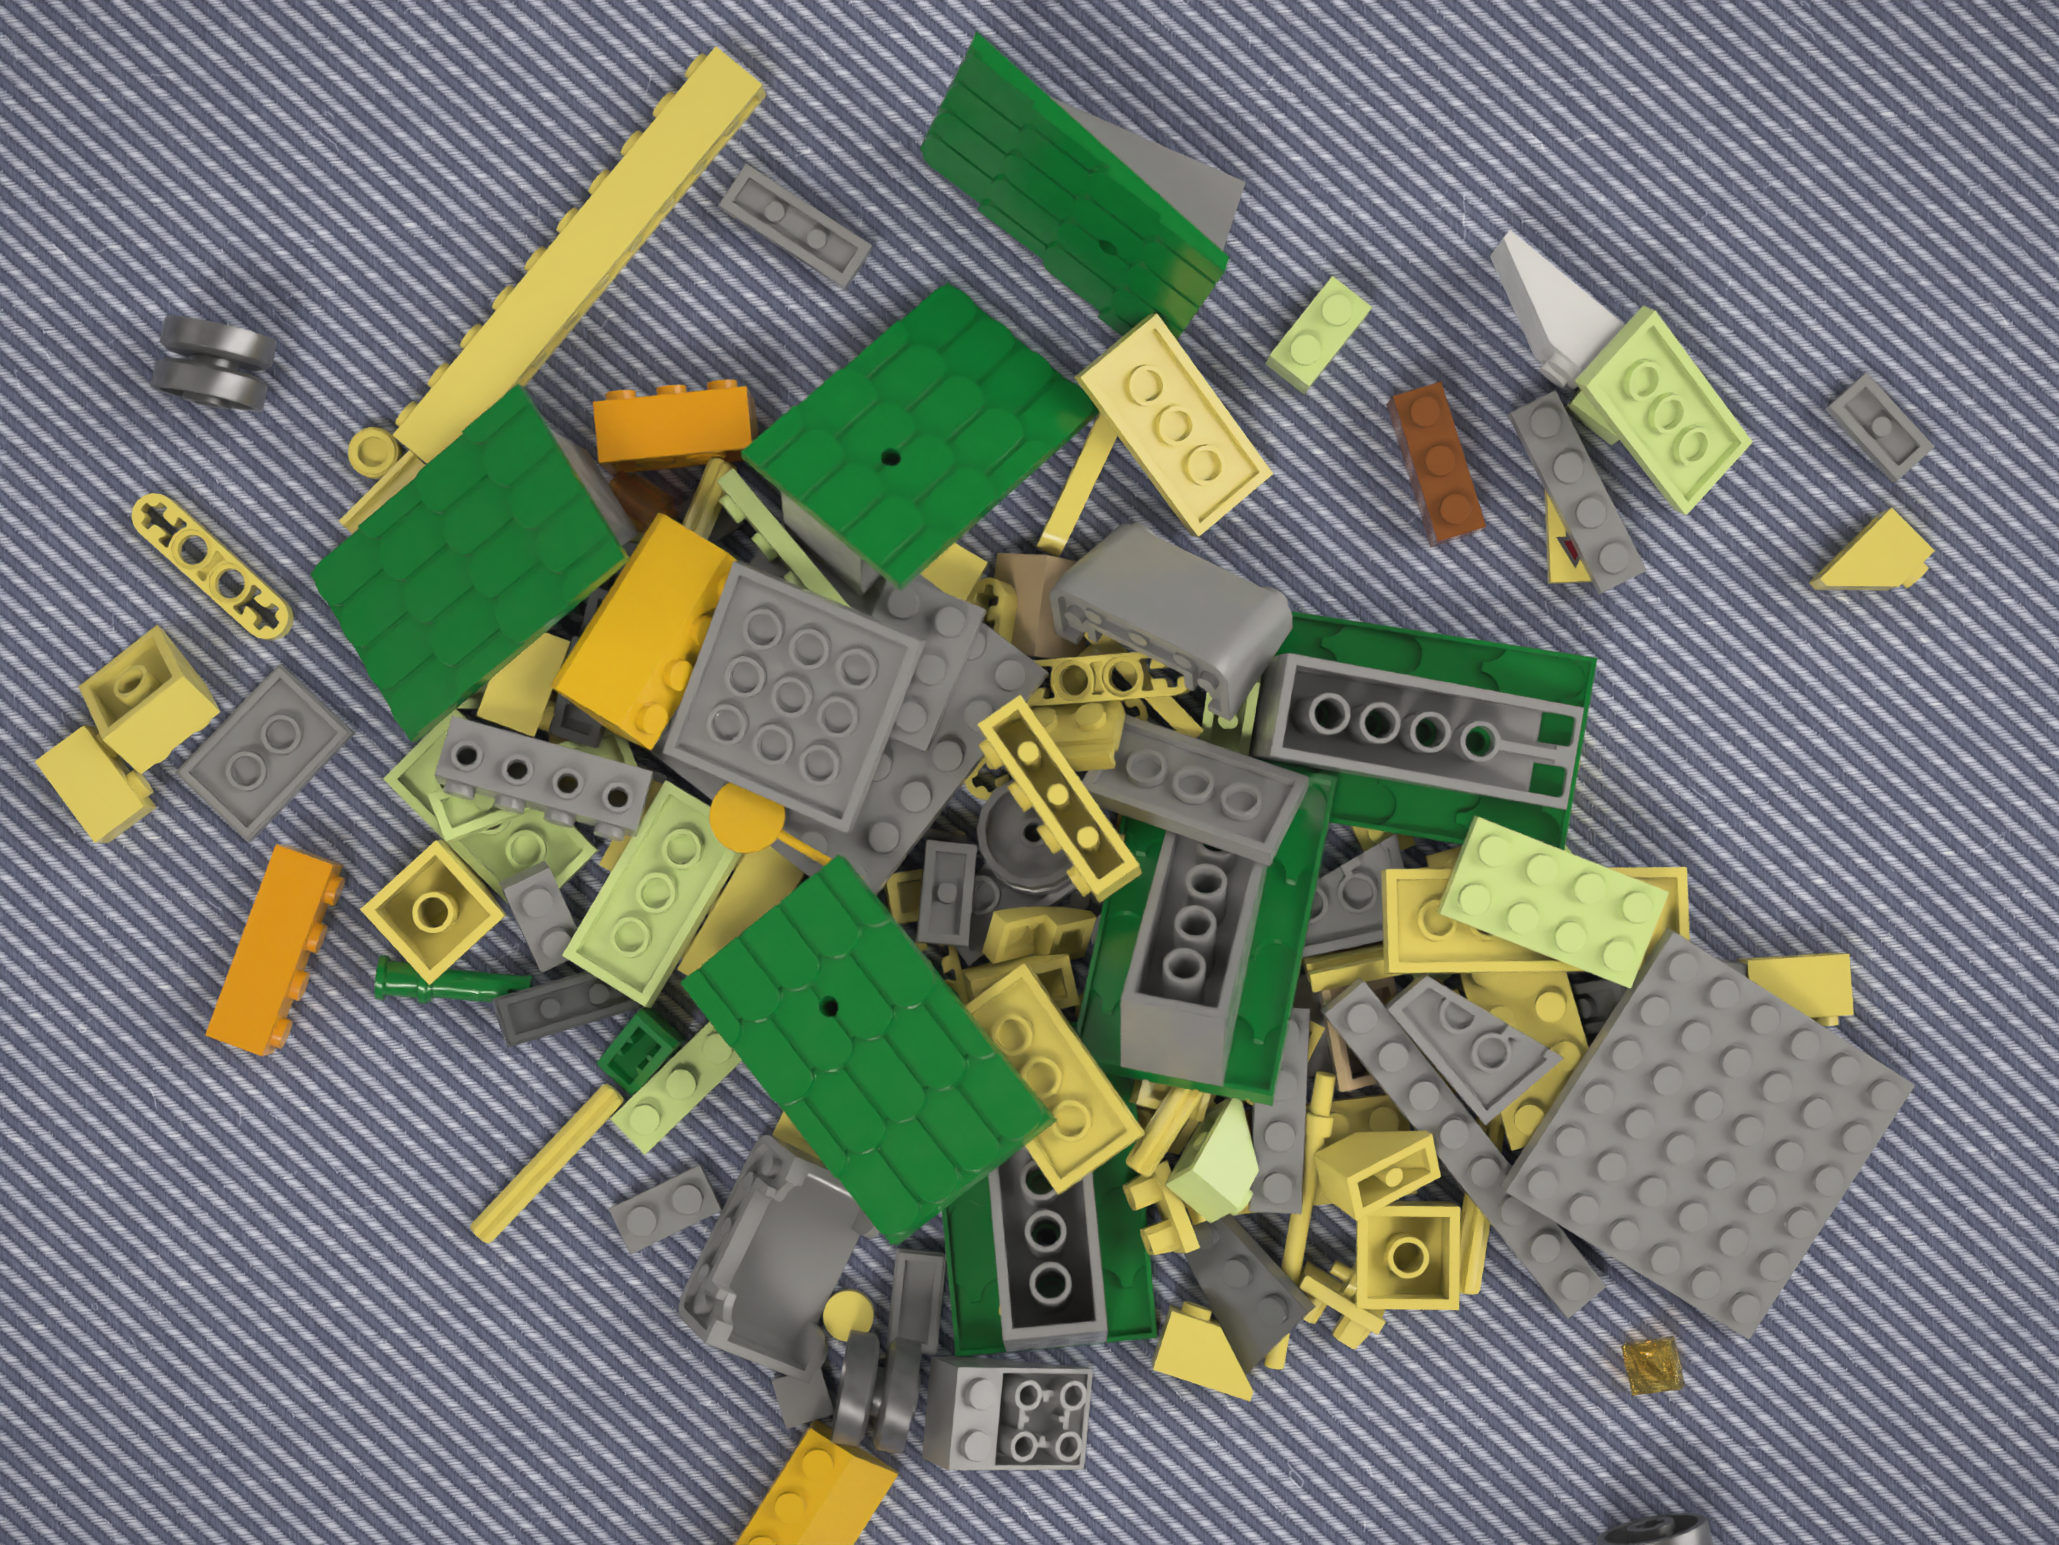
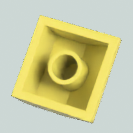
M158 625L79 686L102 740L140 775L154 764L166 759L175 747L194 732L204 729L211 719L220 713L208 686Z
M435 840L360 909L429 985L506 916L481 877L444 840Z
M1394 1201L1356 1221V1309L1459 1310L1460 1206L1451 1201Z

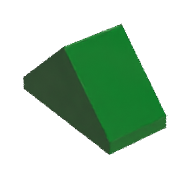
M644 1007L634 1015L596 1064L633 1097L684 1043L686 1038L652 1007Z

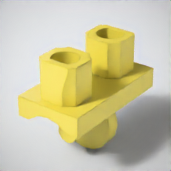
M1167 1161L1160 1162L1150 1177L1139 1174L1122 1185L1132 1210H1139L1154 1203L1157 1206L1162 1221L1140 1229L1142 1241L1149 1255L1172 1251L1174 1253H1188L1200 1248L1185 1208L1189 1212L1193 1225L1206 1221L1205 1218L1165 1186L1172 1173Z
M1335 1260L1329 1270V1273L1333 1275L1331 1276L1307 1261L1301 1270L1299 1289L1316 1307L1304 1320L1316 1324L1328 1305L1342 1314L1332 1330V1335L1338 1341L1352 1349H1356L1370 1332L1378 1335L1386 1323V1320L1382 1318L1385 1309L1355 1308L1356 1262L1352 1268H1349Z

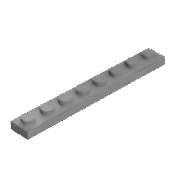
M1358 978L1320 1010L1416 1131L1427 1130L1432 1134L1437 1158L1566 1318L1569 1319L1607 1287L1556 1222L1506 1193L1500 1187L1512 1166L1365 981Z

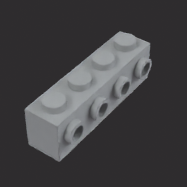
M452 716L435 777L437 783L445 785L443 792L451 796L473 800L476 793L494 798L493 806L499 809L523 814L525 807L545 812L543 819L552 824L573 828L575 821L595 826L593 832L595 835L622 842L625 835L635 838L637 836L653 780V771Z

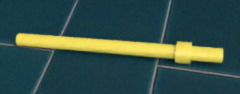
M1324 1071L1316 1072L1310 1109H1306L1301 1214L1290 1215L1281 1266L1283 1272L1297 1287L1300 1281L1318 1181L1314 1153L1322 1150L1325 1138L1331 1136L1334 1115L1330 1113L1336 1075ZM1290 1333L1265 1357L1264 1365L1272 1369L1284 1368Z

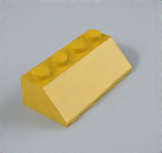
M659 512L550 685L551 688L615 735L649 750H652L682 701L733 562L737 561L728 552Z
M814 1420L805 1431L733 1545H854L899 1472L859 1446L832 1443V1429L819 1420Z

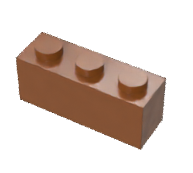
M1440 381L1392 396L1386 405L1430 547L1479 533L1486 528V524L1442 382Z

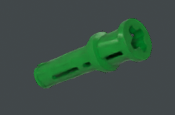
M380 955L375 976V999L385 1000L386 996L417 998L419 1004H427L428 1002H433L435 997L493 1003L492 999L517 992L515 990L531 988L532 975L521 976L447 969L429 985L410 963L391 961L388 955Z

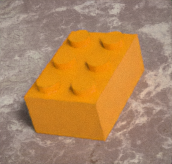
M733 379L711 381L707 383V390L687 392L686 385L660 386L656 388V395L636 397L635 390H616L605 393L606 400L593 401L598 462L611 475L707 465L711 457L720 458L730 463L743 462L741 451L758 437L755 400L747 386L738 387L737 380Z

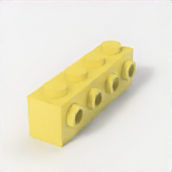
M1021 695L977 724L985 738L984 741L978 744L979 748L995 770L1002 765L1005 766L1014 779V782L1007 786L1008 790L1024 812L1033 807L1044 824L1036 830L1053 854L1061 849L1064 851L1073 864L1066 873L1083 897L1092 892L1100 903L1142 874L1136 859Z

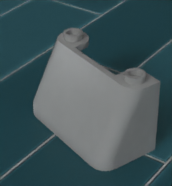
M1133 523L1132 525L1121 524L1061 575L1049 595L1056 635L1078 645L1086 632L1088 633V639L1096 643L1104 634L1184 674L1186 688L1194 691L1199 684L1212 697L1208 704V711L1228 721L1232 720L1293 628L1292 613L1287 606L1288 600L1280 591L1269 586L1262 588L1157 537L1148 527L1140 523Z
M764 1135L753 1146L686 1283L679 1303L680 1318L705 1344L809 1383L815 1370L823 1365L828 1353L825 1333L817 1325L825 1305L830 1299L860 1235L872 1239L880 1232L875 1228L839 1179H836L821 1160L780 1139Z

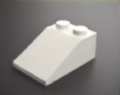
M1510 230L1490 255V258L1535 359L1543 364L1540 371L1558 387L1563 388L1567 384L1574 390L1578 386L1574 382L1576 378L1625 324Z

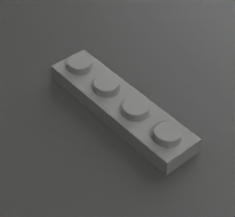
M1556 390L1512 411L1508 417L1598 595L1647 571Z
M1308 1007L1292 1008L1273 1106L1255 1102L1252 1104L1251 1140L1259 1172L1250 1187V1190L1253 1192L1252 1198L1248 1203V1210L1250 1212L1301 1214L1310 1017V1008Z

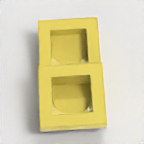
M1050 906L1019 907L994 911L982 952L993 964L1029 955L1068 954L1070 960L1082 958L1085 956L1097 917L1088 910Z

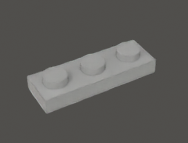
M748 164L744 165L719 204L722 211L844 290H847L873 250V246Z

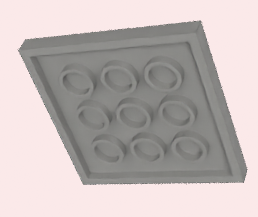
M734 561L662 753L840 831L849 833L854 829L926 640L742 561Z

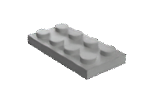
M1125 714L1119 749L1114 754L1115 769L1089 770L1082 780V784L1099 807L1270 866L1308 790L1309 777Z

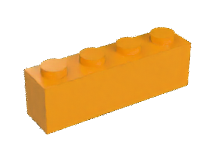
M288 844L275 845L205 1036L259 1056L270 1055L274 1053L275 1048H283L292 1027V1020L287 1019L293 1000H301L309 982L310 973L304 971L311 952L315 954L319 952L327 933L328 927L322 924L328 905L335 906L344 888L345 878L340 876L343 864Z

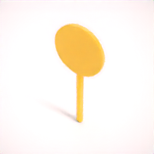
M731 782L724 785L715 795L709 813L710 826L717 840L726 848L737 853L751 854L768 848L779 839L823 866L832 860V858L783 830L786 820L785 806Z

